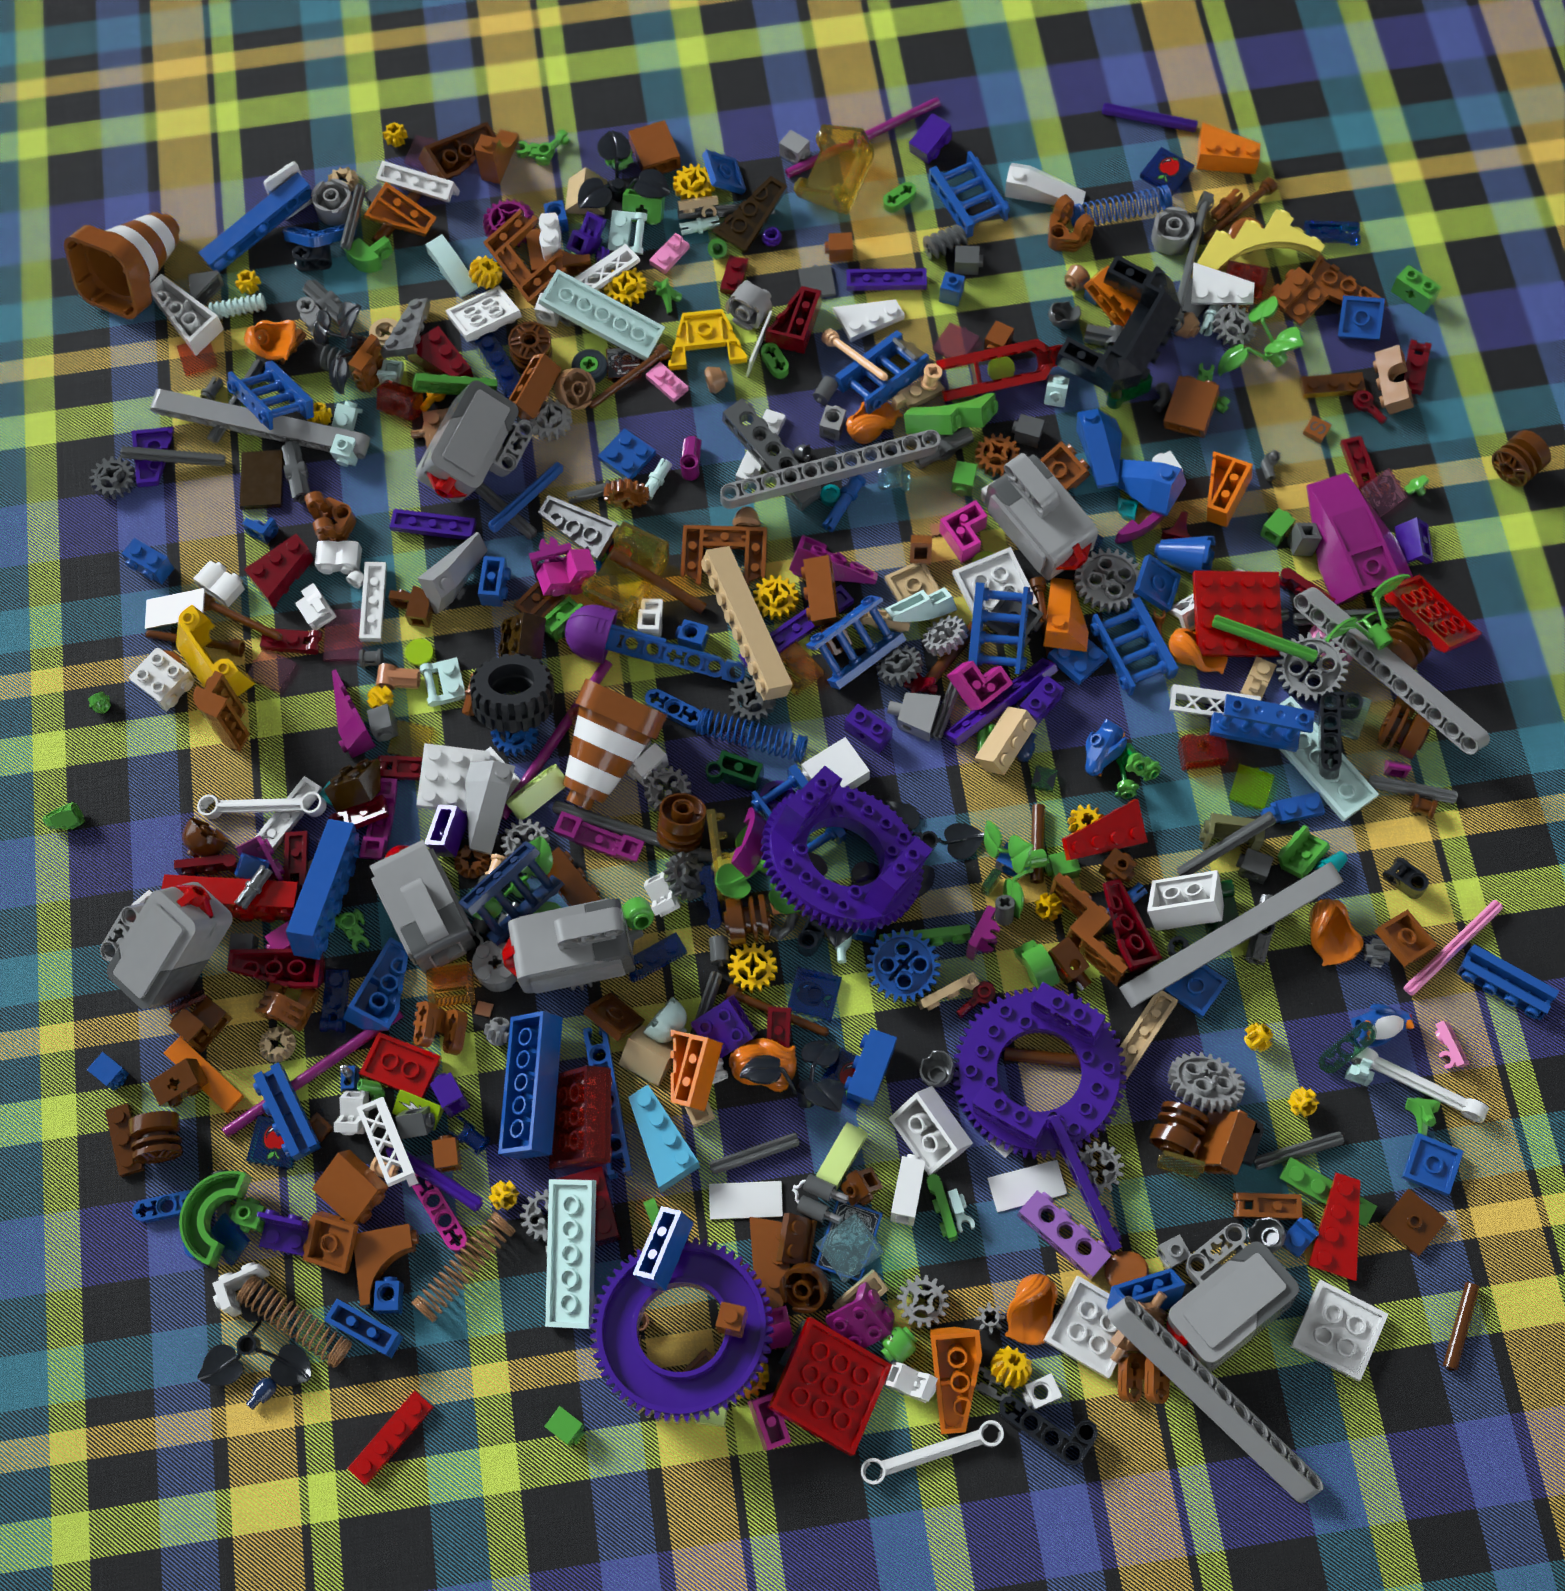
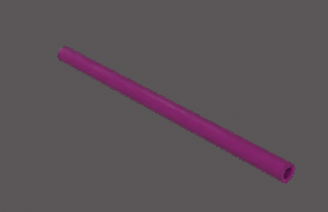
M935 97L785 169V173L788 178L794 177L941 106L938 97Z
M605 659L604 663L598 666L590 680L600 684L612 667V663ZM575 701L509 798L538 775L577 718L580 706ZM506 803L501 817L504 821L512 813Z
M400 1010L392 1025L404 1017ZM364 1030L291 1080L290 1082L295 1092L376 1037L378 1032L383 1031ZM262 1100L222 1128L224 1134L229 1138L264 1114L265 1110L262 1104L265 1103V1100Z

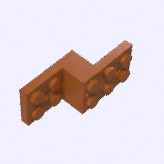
M1059 872L1053 878L1049 893H1056V896L1062 900V905L1078 918L1069 927L1067 937L1069 936L1083 957L1117 987L1123 980L1128 967L1122 957L1111 953L1108 950L1107 944L1099 939L1106 932L1111 920L1108 910L1101 905L1095 904L1092 901V897L1086 891L1079 890L1069 876H1063Z

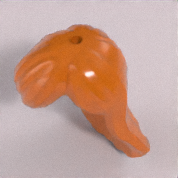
M262 320L255 326L247 328L244 342L251 351L268 360H288V356L296 345L297 325L292 320L276 323Z
M863 401L860 409L854 415L848 417L846 421L847 432L857 443L869 444L876 440L884 429H892L897 419L902 417L903 414L899 410L895 411L888 402H885L871 414H867Z
M1179 628L1174 631L1169 639L1168 649L1176 662L1184 665H1195L1201 672L1218 671L1220 674L1224 673L1228 658L1202 656L1196 644L1195 632L1187 628Z
M1327 898L1319 900L1312 907L1309 913L1310 940L1314 950L1323 959L1322 966L1342 964L1355 958L1363 949L1364 941L1362 936L1352 926L1345 905L1339 900Z
M766 1038L753 1039L731 1052L729 1067L732 1069L734 1078L743 1084L763 1085L775 1092H782L789 1086L782 1073L778 1081L765 1085L740 1078V1072L751 1059L761 1055H771L780 1059V1067L785 1068L792 1080L797 1066L796 1047L793 1045L790 1048H786Z
M1032 1274L1022 1279L1019 1283L1015 1298L1011 1301L1007 1310L1008 1331L1005 1333L1006 1337L1026 1345L1046 1343L1043 1340L1053 1322V1310L1058 1297L1056 1284L1048 1276Z

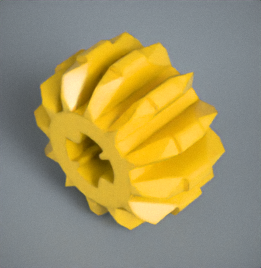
M486 255L483 258L478 256L471 262L469 277L472 279V283L478 284V288L483 286L487 290L489 287L493 289L496 285H499L502 280L503 269L498 262L494 261V257L489 259Z
M1080 804L1077 810L1073 809L1070 813L1071 817L1067 820V823L1070 824L1068 831L1075 832L1087 826L1088 822L1091 824L1100 817H1104V814H1098V807L1091 810V805L1088 804L1086 809H1084Z
M1009 1346L1005 1349L1000 1348L990 1362V1375L996 1377V1383L1002 1382L1004 1388L1010 1385L1015 1390L1018 1386L1023 1387L1028 1379H1030L1033 1370L1031 1368L1032 1360L1026 1358V1353H1020L1018 1347L1015 1350H1012Z

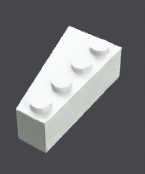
M160 274L150 283L153 300L196 356L224 330L218 315L164 275Z

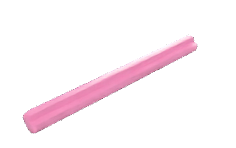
M1493 900L1404 986L1405 992L1410 996L1417 993L1503 909V905L1497 900Z

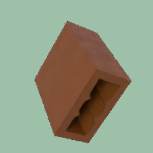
M665 120L628 131L630 145L641 172L646 169H655L664 174L681 168L680 154Z
M1189 375L1185 377L1179 376L1164 418V428L1205 438L1220 394L1219 385L1210 380L1200 381Z
M1237 1109L1234 1112L1223 1110L1222 1113L1208 1112L1209 1125L1205 1128V1136L1199 1137L1201 1147L1197 1158L1191 1160L1190 1163L1207 1174L1238 1175L1256 1122L1248 1118L1246 1112Z
M351 1150L337 1153L312 1189L346 1222L357 1225L360 1223L364 1224L372 1216L371 1211L384 1200L386 1196L384 1193L389 1187Z

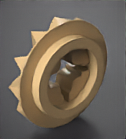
M347 166L346 168L339 167L338 170H332V174L328 175L327 181L329 182L331 181L330 179H339L341 177L343 179L346 178V184L352 192L359 183V178L355 170H351Z
M391 318L379 319L371 325L369 335L377 336L380 345L384 346L385 341L390 335H384L383 337L382 332L386 333L389 331V334H391L398 322Z
M280 1026L268 1028V1031L261 1035L260 1043H258L260 1053L270 1062L277 1063L287 1060L293 1054L296 1047L294 1034L288 1028ZM280 1038V1042L282 1043L284 1048L275 1047V1049H273L274 1045L270 1040L278 1041Z

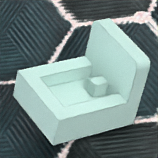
M384 359L381 370L377 371L380 385L387 387L400 386L405 368L404 362Z
M1049 375L1044 400L1045 405L1064 407L1070 378H1065L1062 375Z
M345 401V404L337 403L332 427L354 431L357 415L362 413L363 409L357 408V404L350 401Z
M340 434L335 435L330 453L337 464L344 467L348 465L356 466L358 458L353 452L356 443L355 438Z

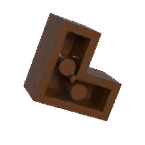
M206 996L204 1000L199 1001L195 1005L192 1013L185 1008L177 1012L172 1017L171 1023L168 1026L202 1054L233 1018Z

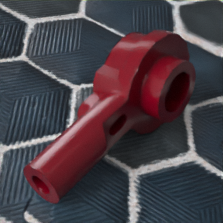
M1360 390L1354 394L1352 401L1356 409L1362 412L1367 411L1380 424L1387 420L1373 405L1374 398L1370 392Z
M982 981L973 988V997L956 1011L960 1018H963L978 1004H988L990 1001H993L996 992L991 983Z

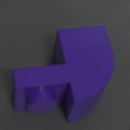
M587 211L581 229L572 230L566 249L578 255H593L602 243L603 238L601 234L607 220L591 211Z

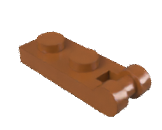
M1233 1193V1201L1236 1202V1210H1233L1235 1219H1262L1267 1217L1280 1220H1298L1300 1217L1303 1219L1302 1197L1300 1194ZM1245 1202H1252V1210L1245 1209Z

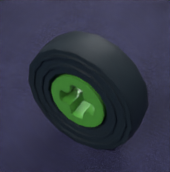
M585 349L577 353L572 360L571 368H580L589 372L595 384L603 380L608 372L607 360L597 350ZM589 363H590V365H591V364L593 365V366L590 367V369H587V368H586V366H588Z

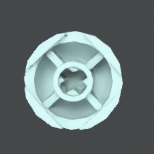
M674 997L670 998L665 1004L666 1007L662 1008L643 1031L645 1035L656 1042L669 1043L672 1041L671 1030L687 1031L684 1028L687 1022V1013L685 1008Z

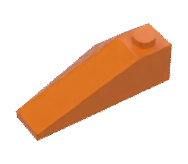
M1052 578L1050 581L1043 646L1087 652L1089 632L1073 581L1070 579Z
M960 1327L930 1329L934 1375L938 1378L936 1393L941 1434L966 1432L982 1359L979 1330Z

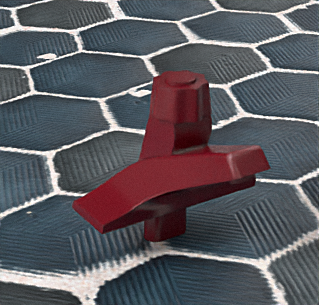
M1181 511L1174 526L1168 530H1163L1161 539L1191 537L1187 531L1188 512Z
M916 673L917 679L912 678L910 684L904 682L903 686L910 689L909 693L924 692L935 694L937 692L936 679L934 677H922L919 673Z

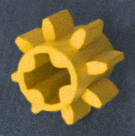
M395 122L386 125V131L382 132L387 145H392L395 148L405 144L404 138H408L404 125H399Z
M245 269L237 274L239 280L234 282L241 294L252 295L259 291L257 285L261 284V280L254 270L251 272Z
M321 402L313 403L314 417L307 419V421L328 425L331 422L330 418L333 417L331 408H326V404Z
M379 685L374 686L367 694L369 698L367 703L372 709L385 704L391 707L394 703L392 699L394 695L386 685L383 688Z
M1046 892L1040 895V899L1034 901L1036 904L1035 913L1042 920L1049 918L1050 921L1058 918V914L1063 912L1061 909L1062 900L1056 896V893L1048 895Z
M1256 1022L1245 1029L1247 1035L1244 1037V1041L1251 1050L1256 1051L1258 1049L1262 1052L1273 1045L1270 1041L1273 1038V1033L1266 1024L1262 1023L1259 1025Z
M1304 1087L1294 1090L1290 1095V1100L1287 1101L1291 1105L1290 1110L1296 1116L1301 1114L1304 1118L1312 1115L1317 1109V1104H1319V1101L1315 1098L1317 1094L1311 1088L1307 1091Z
M500 1180L491 1187L492 1195L488 1199L497 1210H500L502 1207L508 1211L517 1204L516 1196L520 1192L510 1180L507 1184Z

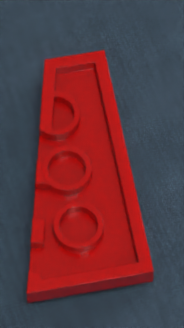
M1133 799L1128 804L1113 810L1106 816L1100 817L1093 823L1062 838L1066 861L1112 851L1114 848L1121 849L1148 842L1138 799Z
M1335 1172L1318 1229L1319 1235L1315 1239L1308 1262L1309 1266L1357 1281L1360 1180Z

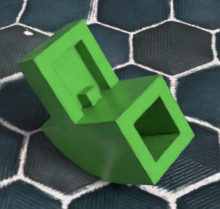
M383 236L370 247L358 238L352 242L350 250L344 249L348 261L357 270L364 273H374L383 269L381 261L387 259L393 253L390 240L386 236Z
M1031 940L1013 950L1015 957L1026 967L1030 982L1037 989H1039L1042 982L1050 986L1060 983L1056 967L1042 944L1038 945L1034 940Z

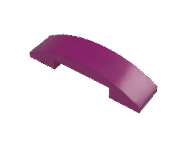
M1153 512L1139 525L1132 519L1118 531L1115 542L1117 544L1126 543L1147 534L1165 516Z
M381 778V791L376 796L382 794L386 798L389 817L368 825L366 836H363L360 858L382 860L393 825L397 798V779Z
M752 807L748 809L744 821L748 827L743 843L735 849L731 861L746 878L751 875L763 855L760 849L763 846L761 840L766 820Z
M561 811L553 830L554 833L587 849L637 863L645 843L625 834L621 836L585 823L582 818Z

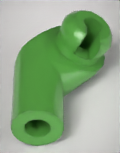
M988 724L977 733V753L996 724Z
M359 1079L357 1089L369 1092L372 1098L371 1101L381 1097L385 1098V1091L381 1083Z

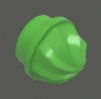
M720 238L711 240L708 244L709 255L715 259L724 257L727 253L726 242Z
M103 691L88 698L90 709L97 713H106L111 706L110 697L105 695Z

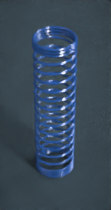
M1163 185L1161 187L1158 186L1156 190L1154 188H1151L1150 191L1145 189L1144 192L1139 190L1138 193H1127L1125 196L1121 194L1119 197L1114 196L1113 199L1108 197L1107 200L1105 198H1102L1101 201L1097 199L1095 202L1090 201L1088 204L1086 202L1082 205L1080 203L1074 204L1071 223L1074 228L1078 218L1085 214L1084 204L1087 205V214L1089 215L1090 212V216L1093 218L1089 207L1090 203L1094 205V220L1096 225L1099 226L1100 220L1096 207V202L1098 201L1100 204L1101 222L1105 225L1106 217L1102 205L1103 200L1106 202L1107 220L1111 223L1112 215L1108 204L1109 199L1112 200V215L1115 222L1118 221V213L1120 219L1124 220V211L1126 218L1130 219V209L1133 218H1136V207L1140 217L1143 214V210L1145 215H1148L1149 209L1154 214L1155 207L1159 213L1161 206L1163 210L1172 207L1171 190L1167 185ZM1151 190L1155 191L1154 200L1151 194ZM1145 191H1148L1149 193L1148 202L1145 196ZM1140 192L1143 194V195H1142V204H1141L1140 197L1138 196ZM1133 194H1136V206L1132 197ZM1127 195L1130 196V208L1126 199ZM1156 195L1159 202V210L1157 207ZM1121 196L1124 197V210L1120 200ZM1150 197L1153 204V211L1151 209ZM1114 198L1118 199V212L1116 204L1114 202ZM1144 199H1145V202H1146L1147 213H1146V210H1145ZM1138 200L1140 204L1141 214L1139 212ZM1132 202H1133V206H1134L1135 216H1134L1133 209H1132Z
M704 707L699 715L696 733L699 735L707 733L708 737L714 735L715 739L720 737L721 741L727 738L728 743H731L734 739L735 745L740 742L741 747H744L747 743L748 749L754 745V750L757 751L760 748L762 753L767 749V753L771 754L774 750L775 756H778L780 753L781 758H784L787 755L788 760H791L794 756V761L797 763H801L808 743L807 736L798 735L795 749L789 758L794 732L791 734L788 748L783 756V745L787 736V730L784 733L781 747L776 754V745L781 729H778L774 746L769 752L774 727L771 728L767 745L762 750L767 725L764 726L761 741L756 748V739L761 726L758 723L754 740L749 747V738L754 721L751 722L748 737L742 745L747 719L743 723L741 736L736 743V733L739 728L740 717L737 719L734 735L729 741V732L734 720L733 715L730 718L727 734L724 739H722V732L727 720V713L723 717L721 730L717 737L716 728L721 712H718L711 735H709V727L713 719L714 710L710 711V709Z

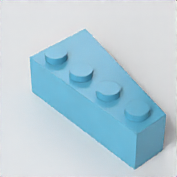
M646 1085L628 1098L660 1193L700 1168V1165L649 1085Z

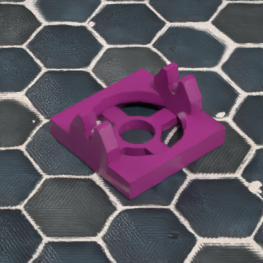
M552 536L550 537L549 544H546L545 540L541 539L539 544L540 551L529 553L535 578L538 580L536 574L543 564H538L540 560L545 559L544 562H562L565 557L561 558L559 555H567L569 550L572 549L571 544L558 545V541Z
M990 905L986 907L968 942L966 958L974 961L978 951L983 953L993 952L994 949L988 943L996 945L998 941L996 936L990 931L1000 932V927L994 921L996 908Z

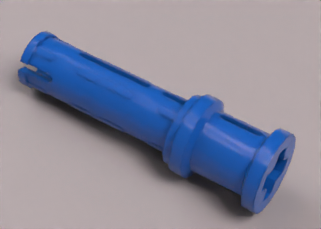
M863 476L849 477L850 479L846 486H843L840 490L841 496L823 522V528L827 530L830 527V532L835 530L836 525L851 501L857 499V493L867 483Z

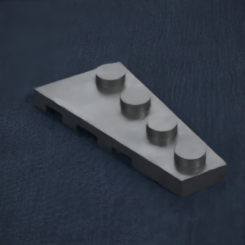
M416 298L408 303V307L401 315L400 320L393 328L392 333L380 351L383 358L417 354L416 344L420 343L421 337L419 334L424 330L423 321L427 320L431 307L428 298Z
M550 495L547 496L538 511L541 517L582 549H589L591 556L599 562L620 528L616 522Z

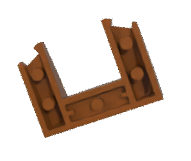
M519 210L483 243L527 302L535 306L540 293H544L556 270L559 269L564 273L567 272V268H563L561 258L565 255L563 250L560 249L532 273L514 248L532 230L539 219L534 215L531 219L523 216L524 211Z
M683 525L681 577L687 575L696 580V585L702 586L703 569L701 561L704 558V548L715 549L730 546L731 549H745L744 579L748 586H750V581L760 577L762 579L765 578L768 540L767 527Z

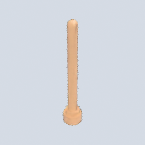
M829 328L824 331L821 338L823 343L829 347L836 346L882 381L888 379L887 373L841 341L839 334L835 330Z

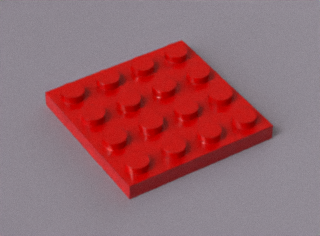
M1196 570L1193 572L1196 644L1202 656L1281 657L1279 654L1281 651L1212 626L1214 617L1220 615L1283 638L1279 572Z
M1421 575L1403 580L1393 591L1384 595L1385 601L1391 606H1395L1400 611L1401 616L1405 620L1411 621L1416 626V630L1422 636L1429 638L1432 641L1433 647L1440 652H1449L1476 640L1482 634Z
M809 1317L806 1319L767 1408L847 1455L853 1456L892 1365L814 1318Z

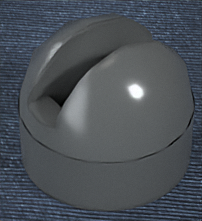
M801 444L794 449V455L796 459L807 462L811 458L812 449L809 445Z

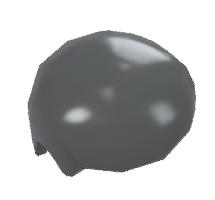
M1070 301L1063 303L1055 302L1048 311L1051 323L1062 330L1074 327L1081 316L1080 307H1072Z
M932 1051L931 1055L921 1062L919 1073L923 1082L930 1087L933 1086V1088L948 1085L955 1073L952 1057L945 1051Z
M1271 1217L1256 1219L1254 1225L1247 1228V1240L1250 1243L1257 1241L1263 1243L1271 1253L1277 1252L1286 1241V1230L1277 1219Z

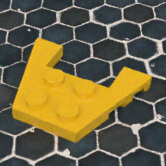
M723 309L682 313L676 341L672 348L671 359L668 362L670 371L687 369L685 351L728 347L729 364L747 363V355L743 351L740 341L736 338Z

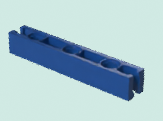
M297 172L198 253L213 271L217 270L220 273L312 198L311 186Z
M589 1027L583 1029L608 1177L610 1180L619 1178L618 1173L615 1174L613 1170V1160L624 1158L626 1165L625 1168H622V1173H625L626 1176H632L633 1171L609 1035L599 1027V1035L603 1036V1043L592 1046L590 1040L592 1038V1028ZM598 1053L606 1054L605 1059L602 1061H595L594 1057ZM606 1097L614 1099L613 1103L609 1106L602 1105V1101ZM614 1142L622 1144L618 1151H611L610 1145Z

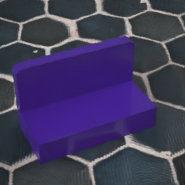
M1416 517L1395 526L1396 540L1407 563L1417 559L1426 565L1434 562L1429 527L1426 522Z

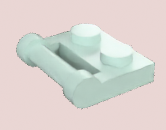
M612 210L608 241L609 251L614 252L626 244L635 254L643 255L644 223L647 221L648 214ZM632 220H637L634 246L631 247L629 243Z
M457 657L432 664L424 663L420 665V671L424 675L429 696L427 702L430 707L465 699V687ZM432 673H439L443 695H437Z

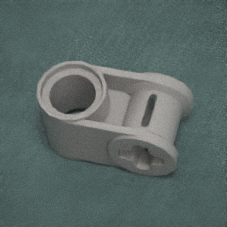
M303 297L298 300L297 309L300 312L301 319L313 336L316 313L320 309L313 299Z

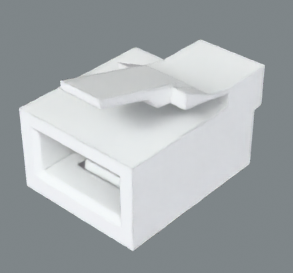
M314 583L301 591L304 597L295 604L313 630L320 629L337 617Z
M651 741L627 771L633 780L636 779L643 786L649 783L647 781L648 776L654 777V770L660 773L661 767L666 768L669 765L667 754L656 743L648 748Z

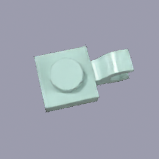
M1363 1058L1360 1064H1352L1347 1069L1344 1079L1368 1086L1375 1072L1369 1070L1373 1061Z
M957 1189L947 1191V1199L956 1220L957 1231L959 1233L963 1232L961 1227L963 1222H968L971 1230L974 1229V1220L964 1213V1208H967L963 1194L959 1195Z

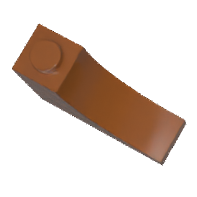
M500 129L496 138L480 135L474 151L482 180L497 184L501 183L519 141L518 133Z
M537 228L532 229L526 235L532 273L546 262L543 258L539 241L541 231ZM563 251L565 256L561 258L563 268H567L566 274L570 276L579 275L592 266L590 254L578 255Z
M410 1224L357 1233L354 1253L360 1306L364 1309L374 1308L375 1281H379L385 1270L398 1258L416 1251V1244H419V1235L417 1229L414 1230Z

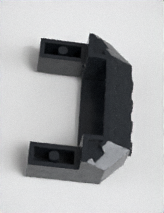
M1119 255L1115 256L1109 266L1103 283L1139 302L1113 347L1109 345L1105 354L1102 355L1067 337L1055 362V365L1108 393L1136 387L1141 380L1145 381L1151 371L1148 367L1151 363L1155 364L1161 354L1158 350L1161 346H1166L1170 338L1168 336L1169 331L1176 329L1180 321L1177 319V316L1181 309L1173 281L1160 267L1156 266L1153 272H1150Z

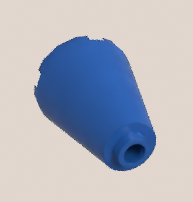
M1200 536L1161 540L1160 544L1155 546L1154 556H1157L1158 560L1162 563L1191 574L1195 570L1211 571L1215 553L1212 551L1211 545H1215V537Z

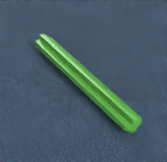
M1216 615L1213 619L1212 626L1214 628L1306 661L1314 662L1318 656V651L1220 615Z

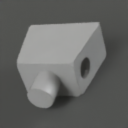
M905 693L903 703L889 702L887 713L898 716L897 727L923 740L930 741L931 731L940 707L941 696Z

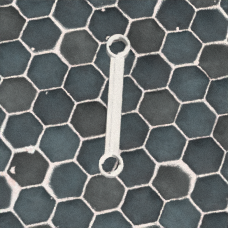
M316 792L306 793L302 798L219 800L213 795H205L199 800L197 809L200 814L211 820L218 818L222 813L304 811L311 817H318L326 810V801ZM319 798L317 808L309 811L308 807H310L311 803ZM216 801L214 810L210 813H205V809Z
M1356 1046L1351 1057L1353 1063L1360 1064L1363 1058L1372 1060L1373 1063L1370 1069H1374L1461 1111V1114L1471 1121L1484 1122L1489 1110L1486 1104L1475 1099H1466L1379 1057L1374 1050L1366 1046Z
M989 1420L984 1422L979 1430L880 1461L876 1458H870L863 1463L861 1476L867 1484L877 1485L883 1481L885 1476L980 1445L995 1447L1002 1441L1004 1431L998 1422ZM988 1424L995 1425L999 1429V1432H997L998 1437L993 1443H989L983 1438V1431L988 1427ZM870 1462H876L882 1468L880 1476L876 1481H871L865 1476L867 1467L871 1465Z

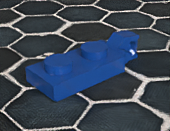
M1319 792L1273 802L1270 804L1271 807L1262 809L1260 815L1262 816L1270 811L1275 816L1276 823L1284 824L1322 816L1325 813V809Z

